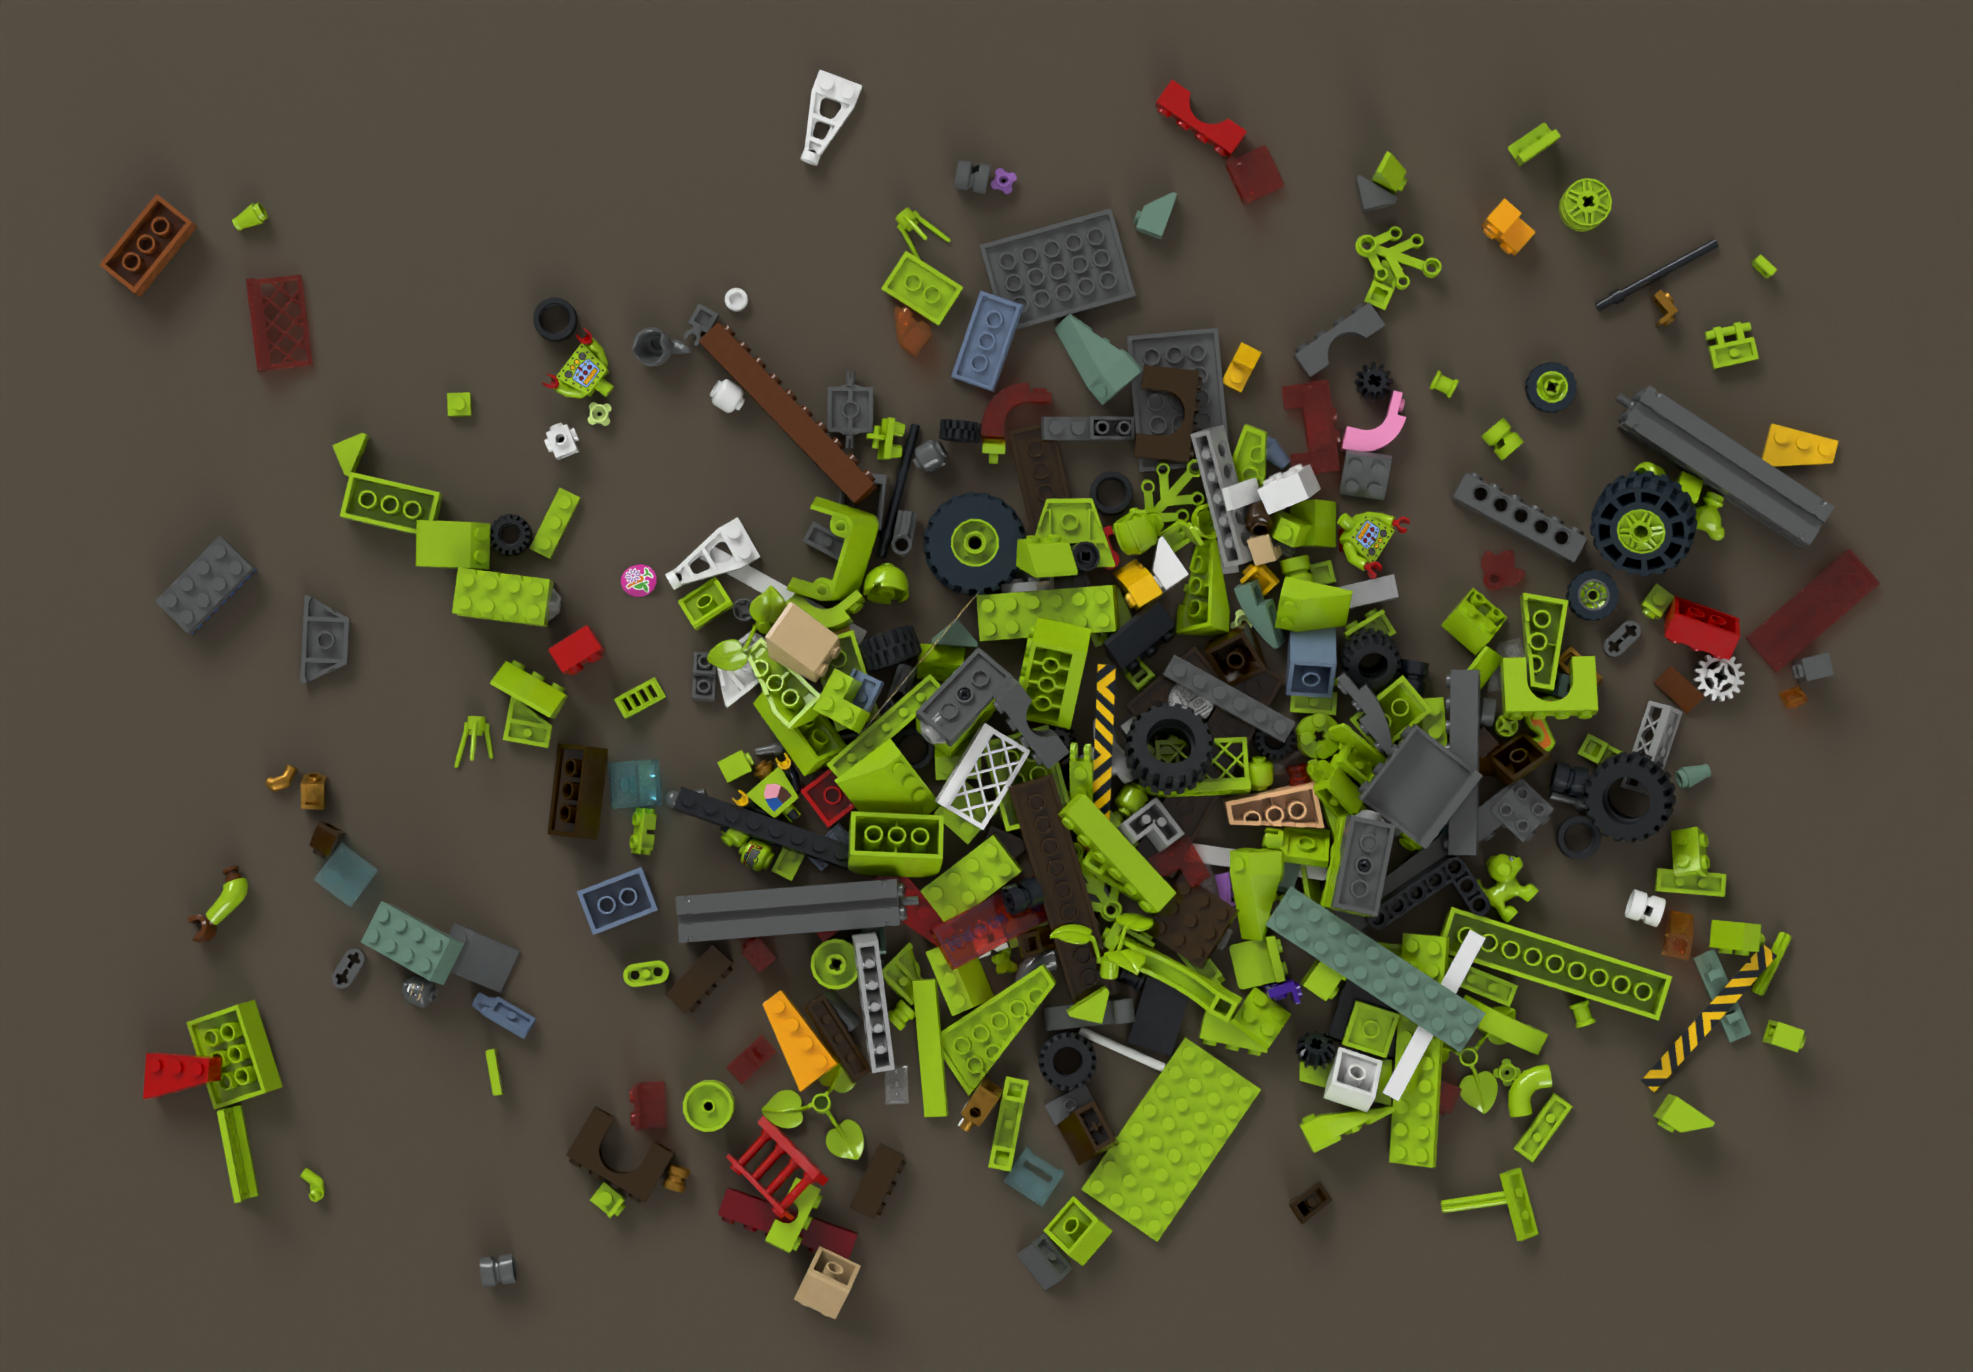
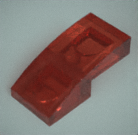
M761 1035L726 1068L742 1084L777 1051Z

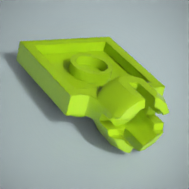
M1284 826V829L1265 828L1264 832L1268 833H1265L1263 837L1262 849L1284 851V862L1328 867L1330 830Z

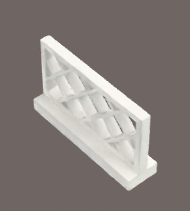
M982 722L935 802L984 830L1006 794L1008 786L1013 782L1031 751ZM994 734L1001 738L1003 748L990 751L988 742ZM1005 741L1011 744L1012 746L1006 747ZM986 747L987 752L982 753L984 748ZM1018 748L1023 751L1019 761L1010 763L1007 750ZM1004 751L1007 764L994 767L991 754ZM988 755L991 768L978 771V758ZM1016 765L1012 771L1011 766ZM974 767L975 772L970 773L972 768ZM1008 767L1009 778L998 783L995 770ZM992 771L995 784L982 787L979 774ZM976 775L979 788L966 790V778ZM1004 784L1003 788L1000 791L999 785ZM996 786L997 798L994 801L986 802L983 790ZM963 787L964 792L958 793L960 788ZM980 791L983 803L970 806L968 793ZM965 795L967 808L958 810L951 806L956 796ZM992 804L991 808L988 811L987 805ZM984 806L986 816L982 823L974 820L971 809ZM968 810L969 816L964 814L963 812Z

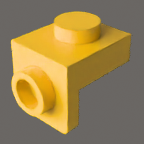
M1253 563L1242 572L1245 576L1239 580L1243 584L1248 580L1258 578L1263 596L1280 582L1265 564L1254 566Z

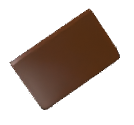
M1668 666L1654 682L1686 714L1705 697L1673 666Z

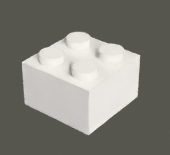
M1300 463L1289 468L1284 473L1278 472L1270 476L1269 479L1262 482L1263 486L1257 489L1269 515L1310 498L1321 488L1311 465L1308 464L1303 467Z

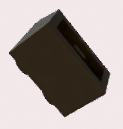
M1092 1101L1074 1111L1057 1125L1079 1166L1119 1144L1096 1101Z

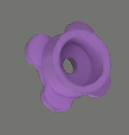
M1003 168L996 169L995 179L991 182L992 189H998L1005 194L1011 193L1012 184L1017 179L1016 174L1005 172Z

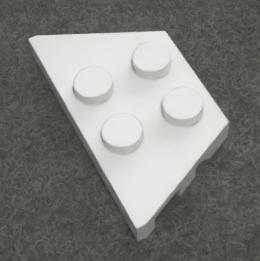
M750 632L738 640L742 647L745 645ZM755 632L748 649L744 652L746 653L762 635ZM748 660L741 669L735 671H727L717 667L726 708L759 684Z

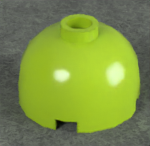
M883 563L867 574L863 585V595H867V600L879 604H891V600L896 599L900 603L909 597V581L902 570L894 567L891 563Z

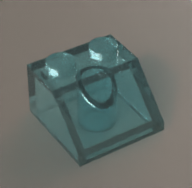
M659 759L608 763L612 809L662 805Z

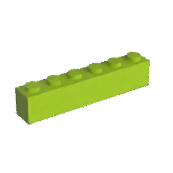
M1085 794L1075 795L1060 811L1058 815L1062 818L1063 825L1078 835V841L1093 851V857L1098 862L1104 863L1107 866L1108 873L1114 879L1120 880L1124 885L1123 889L1139 901V906L1145 912H1159L1176 894L1175 890Z

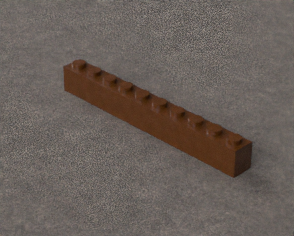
M718 322L699 340L700 344L833 483L858 506L877 488L873 483L876 480L867 469L863 472L858 467L860 462L851 453L847 456L842 451L844 448L843 444L836 437L831 439L826 434L829 430L820 421L815 423L812 420V412L805 405L800 407L795 402L798 398L790 389L785 391L780 386L782 381L774 373L769 375L764 370L767 366L758 356L754 359L749 354L751 349L743 341L738 343L733 338L736 334L727 324L723 327Z

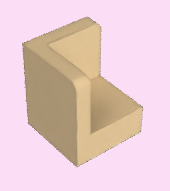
M1252 534L1247 539L1255 566L1276 561L1282 555L1280 545L1273 547L1269 534L1261 536Z

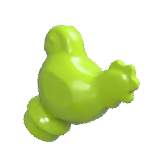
M1707 492L1706 496L1703 497L1705 505L1696 508L1697 514L1695 519L1698 521L1697 529L1707 532L1712 540L1719 541L1723 539L1725 531L1721 526V516L1717 509L1724 505V497Z

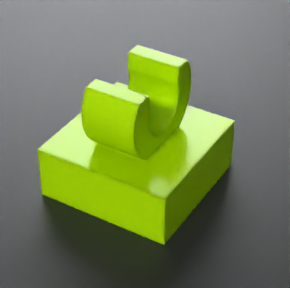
M983 439L982 453H989L990 464H998V454H1005L1006 440Z

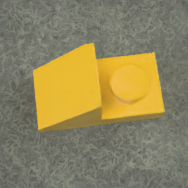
M1241 342L1223 377V384L1241 393L1262 352Z

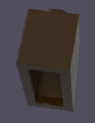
M319 821L309 846L314 848L313 853L324 859L326 856L333 857L346 832L328 822Z

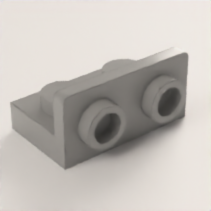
M1019 570L1015 579L1010 581V584H1001V593L1053 590L1054 577L1035 578L1027 572Z

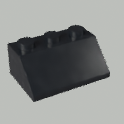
M1156 598L1103 642L1106 656L1124 676L1128 672L1133 673L1140 667L1141 661L1146 657L1148 659L1156 654L1157 648L1160 645L1169 643L1175 637V624Z

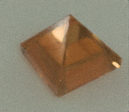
M1800 686L1778 693L1779 698L1787 709H1796L1808 702V698Z

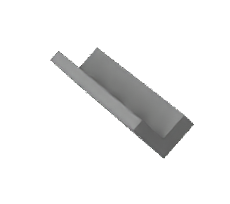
M1649 701L1632 752L1642 753L1645 751L1647 755L1652 756L1651 760L1657 763L1659 761L1662 763L1663 766L1661 768L1664 770L1683 712L1669 705ZM1654 708L1662 709L1660 718L1653 721L1652 714ZM1652 729L1654 733L1653 739L1646 743L1645 735ZM1623 777L1621 788L1650 797L1648 790L1641 782H1638L1637 787L1629 785L1630 777Z

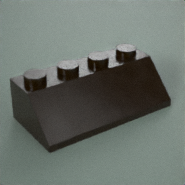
M558 743L547 834L598 840L608 749Z

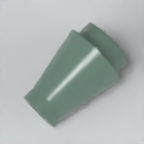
M1707 763L1680 767L1678 771H1675V779L1681 789H1689L1711 776V770Z

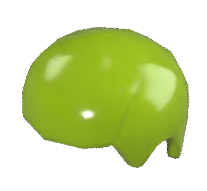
M1206 503L1198 506L1192 513L1191 524L1199 528L1203 538H1217L1209 504Z

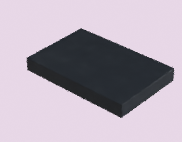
M1147 976L1135 1014V1022L1132 1024L1127 1043L1172 1056L1189 997L1170 985Z

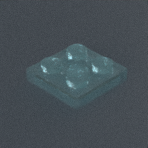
M341 843L314 880L346 905L352 907L379 870L344 843Z

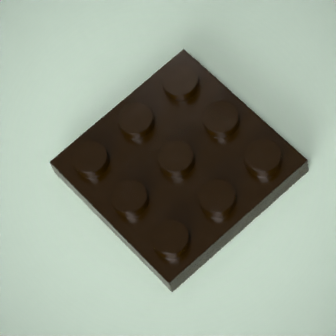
M1181 873L1172 887L1176 894L1155 914L1153 926L1145 930V932L1203 969L1240 910Z

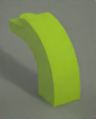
M856 590L837 606L829 609L816 608L809 604L803 595L797 593L789 598L786 604L788 605L789 602L794 603L830 631L836 632L854 623L849 615L859 612L866 601L860 592Z

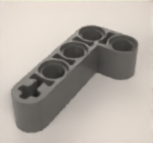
M1133 998L1107 1000L1102 1024L1070 1017L1066 1009L1073 1006V1004L1043 1008L1046 1031L1135 1022Z

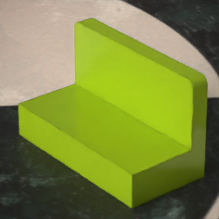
M920 644L923 652L918 656V662L933 644ZM935 645L917 666V679H924L931 674L935 680L946 681L964 662L965 648Z

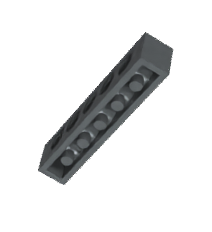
M1471 472L1470 475L1468 473L1463 475L1451 497L1453 501L1570 564L1576 561L1587 540L1583 536V531L1573 526L1571 529L1564 526V521L1555 516L1547 517L1542 514L1544 511L1535 505L1529 507L1523 504V499L1517 495L1511 494L1508 496L1502 492L1503 488L1494 483L1488 485L1482 482L1483 478L1476 473ZM1476 489H1482L1485 492V499L1483 501H1479L1474 497ZM1496 500H1502L1505 503V510L1503 512L1495 509L1494 503ZM1518 510L1524 512L1526 517L1522 523L1516 521L1514 517L1515 512ZM1537 521L1545 524L1546 530L1544 533H1538L1535 530V523ZM1557 532L1565 535L1566 541L1564 544H1558L1555 541Z

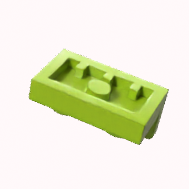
M1542 123L1508 147V151L1520 167L1557 142L1561 136L1556 129L1551 132L1547 124Z

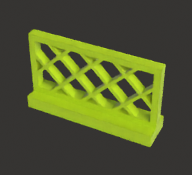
M1247 737L1214 738V744L1221 749V752L1214 759L1212 758L1211 766L1214 764L1223 772L1219 778L1212 779L1206 774V779L1201 783L1197 782L1196 787L1192 790L1185 788L1184 793L1178 795L1176 791L1171 792V795H1164V791L1158 790L1157 798L1249 794L1251 780L1249 778ZM1183 739L1155 740V758L1165 763H1170L1179 754L1185 760L1188 757L1181 751L1188 744ZM1242 743V753L1237 758L1227 750L1231 744ZM1160 746H1170L1175 751L1174 755L1169 760L1165 759L1160 753ZM1223 753L1233 760V763L1227 769L1223 768L1216 761ZM1242 756H1243V763H1242L1241 761H1239V759H1240ZM1236 763L1244 769V777L1235 778L1228 772Z
M238 1105L219 1109L217 1116L234 1203H238L248 1198L259 1196L243 1107Z

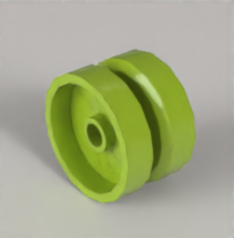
M834 938L824 941L816 948L811 958V970L819 984L828 989L839 990L848 987L858 978L853 943L845 939ZM839 959L841 961L839 968H835L832 965L833 960Z
M703 1080L696 1083L686 1093L683 1101V1113L687 1122L695 1129L703 1132H714L723 1128L732 1118L735 1110V1098L731 1089L717 1080ZM706 1102L713 1104L711 1110H706L707 1107H704Z

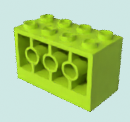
M1037 617L1036 625H1031L1019 679L1020 685L1032 700L1027 709L1026 720L1067 729L1071 728L1087 656L1091 628Z

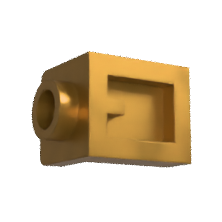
M309 773L303 776L300 784L301 809H325L326 775Z

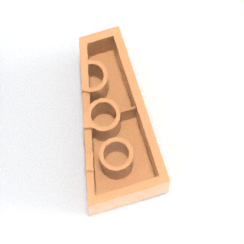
M1314 781L1223 799L1227 822L1230 825L1324 828L1319 798L1314 794Z

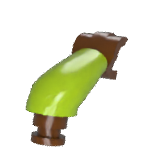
M231 866L222 871L223 875L227 876L225 877L226 883L222 886L223 891L219 898L206 912V916L197 914L187 917L189 923L197 924L201 922L202 924L200 932L194 935L192 941L203 943L213 939L217 932V925L244 900L249 885L247 879L242 878L241 874L238 873L239 866Z

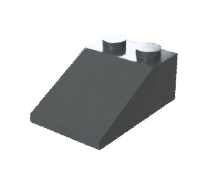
M459 922L454 923L449 935L464 943V946L451 972L501 993L520 951Z

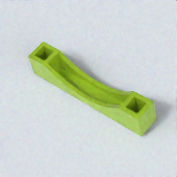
M1122 932L1116 936L1108 952L1117 950ZM1126 933L1121 951L1131 949L1141 952L1146 956V961L1141 967L1140 972L1177 989L1203 1007L1207 1012L1227 1023L1233 1018L1243 999L1242 997Z

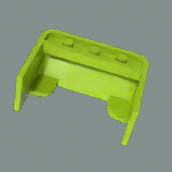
M816 496L810 509L832 515L830 521L831 531L836 536L845 538L833 580L821 577L813 583L792 577L787 590L820 601H843L854 591L858 590L860 592L878 533L879 520L872 513Z

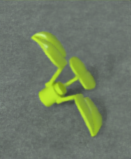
M769 586L750 604L749 612L752 618L756 620V623L752 625V630L745 645L742 647L741 643L735 639L722 641L708 653L707 660L709 663L727 671L741 669L747 663V654L744 651L748 649L756 630L762 634H767L787 606L782 595L773 586Z
M1136 913L1120 914L1116 917V923L1124 927L1117 950L1105 952L1102 957L1100 956L1096 939L1091 935L1092 930L1088 927L1077 924L1064 925L1053 931L1050 939L1057 938L1072 944H1085L1091 941L1097 957L1096 963L1101 964L1100 977L1104 979L1118 978L1119 966L1138 975L1146 961V956L1141 952L1131 949L1121 951L1128 929L1138 932L1148 930L1153 926L1154 919Z
M1507 1006L1493 1007V1009L1516 1019L1514 1008ZM1478 1028L1484 1035L1475 1047L1466 1046L1461 1053L1443 1042L1442 1063L1448 1060L1449 1051L1459 1056L1460 1062L1463 1065L1470 1066L1473 1075H1467L1462 1079L1459 1086L1460 1095L1468 1105L1485 1114L1496 1100L1498 1084L1491 1072L1482 1071L1479 1074L1477 1073L1474 1066L1478 1060L1477 1050L1487 1037L1490 1042L1496 1045L1505 1044L1507 1041Z
M840 1064L819 1079V1082L823 1086L829 1087V1089L824 1094L815 1095L812 1103L801 1107L802 1099L796 1092L783 1090L776 1093L762 1108V1113L774 1125L785 1129L795 1128L802 1123L803 1114L801 1111L814 1108L817 1113H826L835 1126L826 1136V1145L829 1151L837 1157L858 1160L862 1155L864 1137L860 1126L850 1119L844 1120L839 1125L829 1111L831 1100L828 1096L834 1089L838 1093H845L850 1091L856 1084V1082L851 1083Z

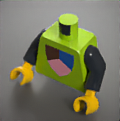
M784 753L786 759L783 762H779L776 757L775 761L778 767L750 792L745 794L742 790H738L742 797L739 800H735L732 797L733 802L747 810L776 819L783 813L790 823L796 820L801 813L793 803L800 798L798 794L801 791L799 774L792 765L788 754Z

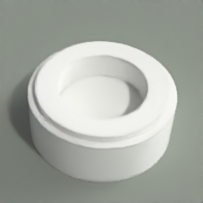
M733 288L726 293L725 303L732 311H742L748 304V297L742 289Z

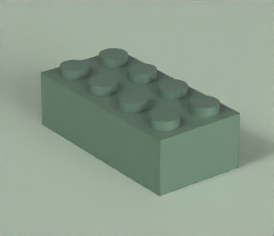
M381 901L361 940V943L425 979L441 985L445 984L464 946V943L403 909Z

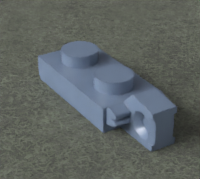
M479 992L471 1005L480 1011L483 1016L485 1015L488 1019L525 1039L536 1022V1018L498 996L496 998H489Z

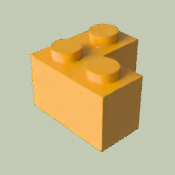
M1504 198L1482 223L1481 227L1484 228L1482 231L1488 238L1492 240L1495 238L1501 243L1500 248L1509 255L1512 253L1515 256L1536 232L1519 218L1522 213Z

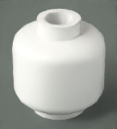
M725 379L722 382L719 380L710 393L713 405L726 413H731L735 409L740 410L745 402L743 388L729 379Z

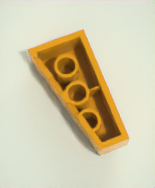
M780 990L762 1004L800 1092L805 1091L839 1064L784 990Z

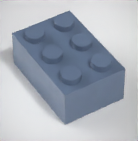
M644 867L577 891L593 935L660 910Z

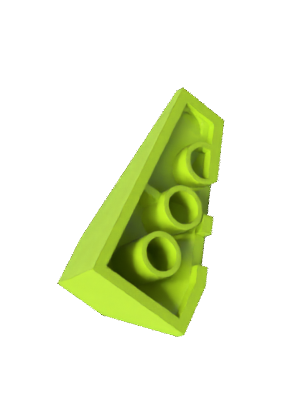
M1245 847L1230 851V877L1236 909L1240 910L1237 916L1242 939L1263 941L1268 928L1265 924L1271 916L1270 911L1278 895L1276 893L1277 888L1284 875V851Z

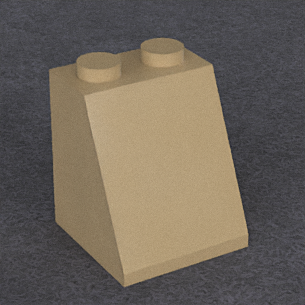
M789 602L765 636L770 659L815 683L820 676H825L829 663L832 659H836L841 651L839 637L792 602Z
M819 1246L794 1300L821 1312L824 1316L836 1319L861 1266Z

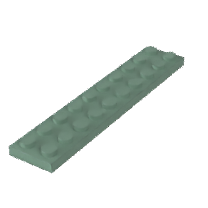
M1292 886L1289 887L1265 924L1460 1053L1486 1014Z

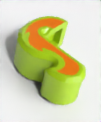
M1552 696L1539 698L1551 702L1560 700ZM1523 717L1527 729L1536 734V738L1532 739L1547 752L1550 751L1555 745V740L1546 719L1534 720L1532 717Z

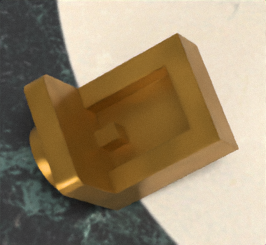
M1660 290L1650 298L1664 315L1663 318L1655 323L1657 328L1662 324L1666 327L1676 319L1674 314L1678 309L1673 305L1674 300L1668 292L1664 293Z

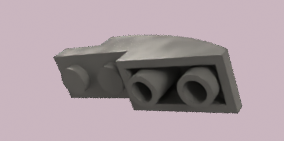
M1041 417L1042 440L1061 442L1135 440L1134 417Z
M1344 671L1337 677L1339 681L1337 686L1345 695L1349 693L1354 700L1351 703L1359 712H1365L1359 719L1362 723L1359 725L1361 730L1367 736L1370 734L1376 740L1374 745L1381 754L1387 753L1392 746V737L1380 702L1367 683L1359 689Z

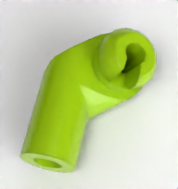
M305 1168L300 1177L310 1184L309 1199L317 1202L324 1197V1181L313 1171Z

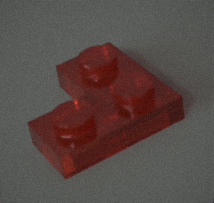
M1188 836L1148 858L1152 867L1162 878L1180 868L1191 888L1211 877Z

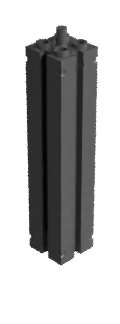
M1649 385L1646 389L1640 388L1631 400L1621 393L1617 396L1615 401L1627 408L1617 420L1620 422L1617 429L1627 433L1629 437L1679 470L1704 480L1703 485L1723 496L1726 501L1785 540L1792 542L1799 549L1810 546L1820 531V527L1835 508L1664 394H1660L1652 386Z
M900 878L677 896L675 898L679 943L903 925L904 920H907L906 906L919 905V897H905V883H901Z

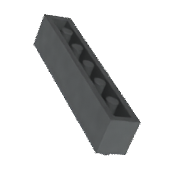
M1176 655L1172 656L1162 674L1163 677L1281 743L1285 742L1295 724L1291 719Z

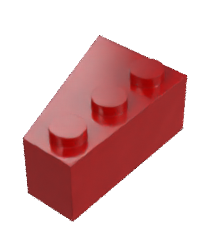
M164 1052L146 1053L143 1099L158 1098L220 1081L222 1057Z

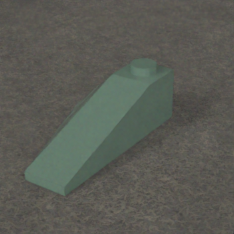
M1071 314L1054 328L1086 386L1102 405L1114 398L1143 371L1128 352L1123 349L1119 350L1110 344V340L1105 337L1101 338L1093 332L1091 327Z

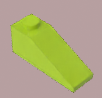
M1387 151L1371 182L1395 195L1397 190L1402 192L1408 180L1404 178L1407 171L1392 153Z

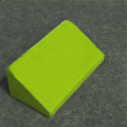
M1488 646L1481 650L1467 669L1480 670V690L1503 659L1500 654Z
M1301 866L1302 877L1300 878L1303 894L1320 905L1322 895L1319 880L1308 878L1306 866Z

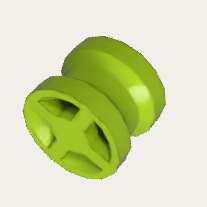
M1501 715L1495 719L1493 728L1498 736L1509 737L1517 732L1518 722Z

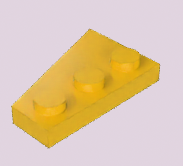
M1770 424L1762 460L1773 467L1832 464L1838 441Z

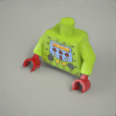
M583 328L587 333L586 337L580 338L576 334V338L581 342L580 346L557 376L549 373L546 374L551 377V383L542 382V385L553 388L556 392L569 398H583L586 395L591 397L596 390L607 397L614 388L611 383L605 380L609 373L607 369L608 359L603 347L592 338V334L586 328Z
M1365 512L1357 514L1353 518L1347 513L1342 514L1337 524L1345 529L1339 540L1343 545L1347 561L1362 571L1367 570L1368 577L1375 579L1377 574L1372 569H1376L1378 572L1382 571L1381 564L1375 561L1394 533L1393 527H1397L1400 533H1406L1407 529L1400 527V524H1410V520L1407 517H1400L1396 520L1394 516L1377 512Z

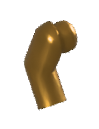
M287 764L281 776L267 778L265 782L266 787L274 792L288 788L296 774L297 768Z

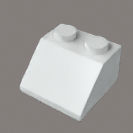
M1162 536L1156 543L1151 574L1164 593L1185 579L1189 574Z
M1339 1047L1327 1079L1323 1098L1368 1112L1376 1097L1383 1061Z

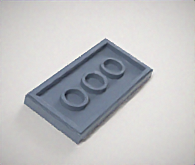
M980 290L951 377L995 392L1024 305Z

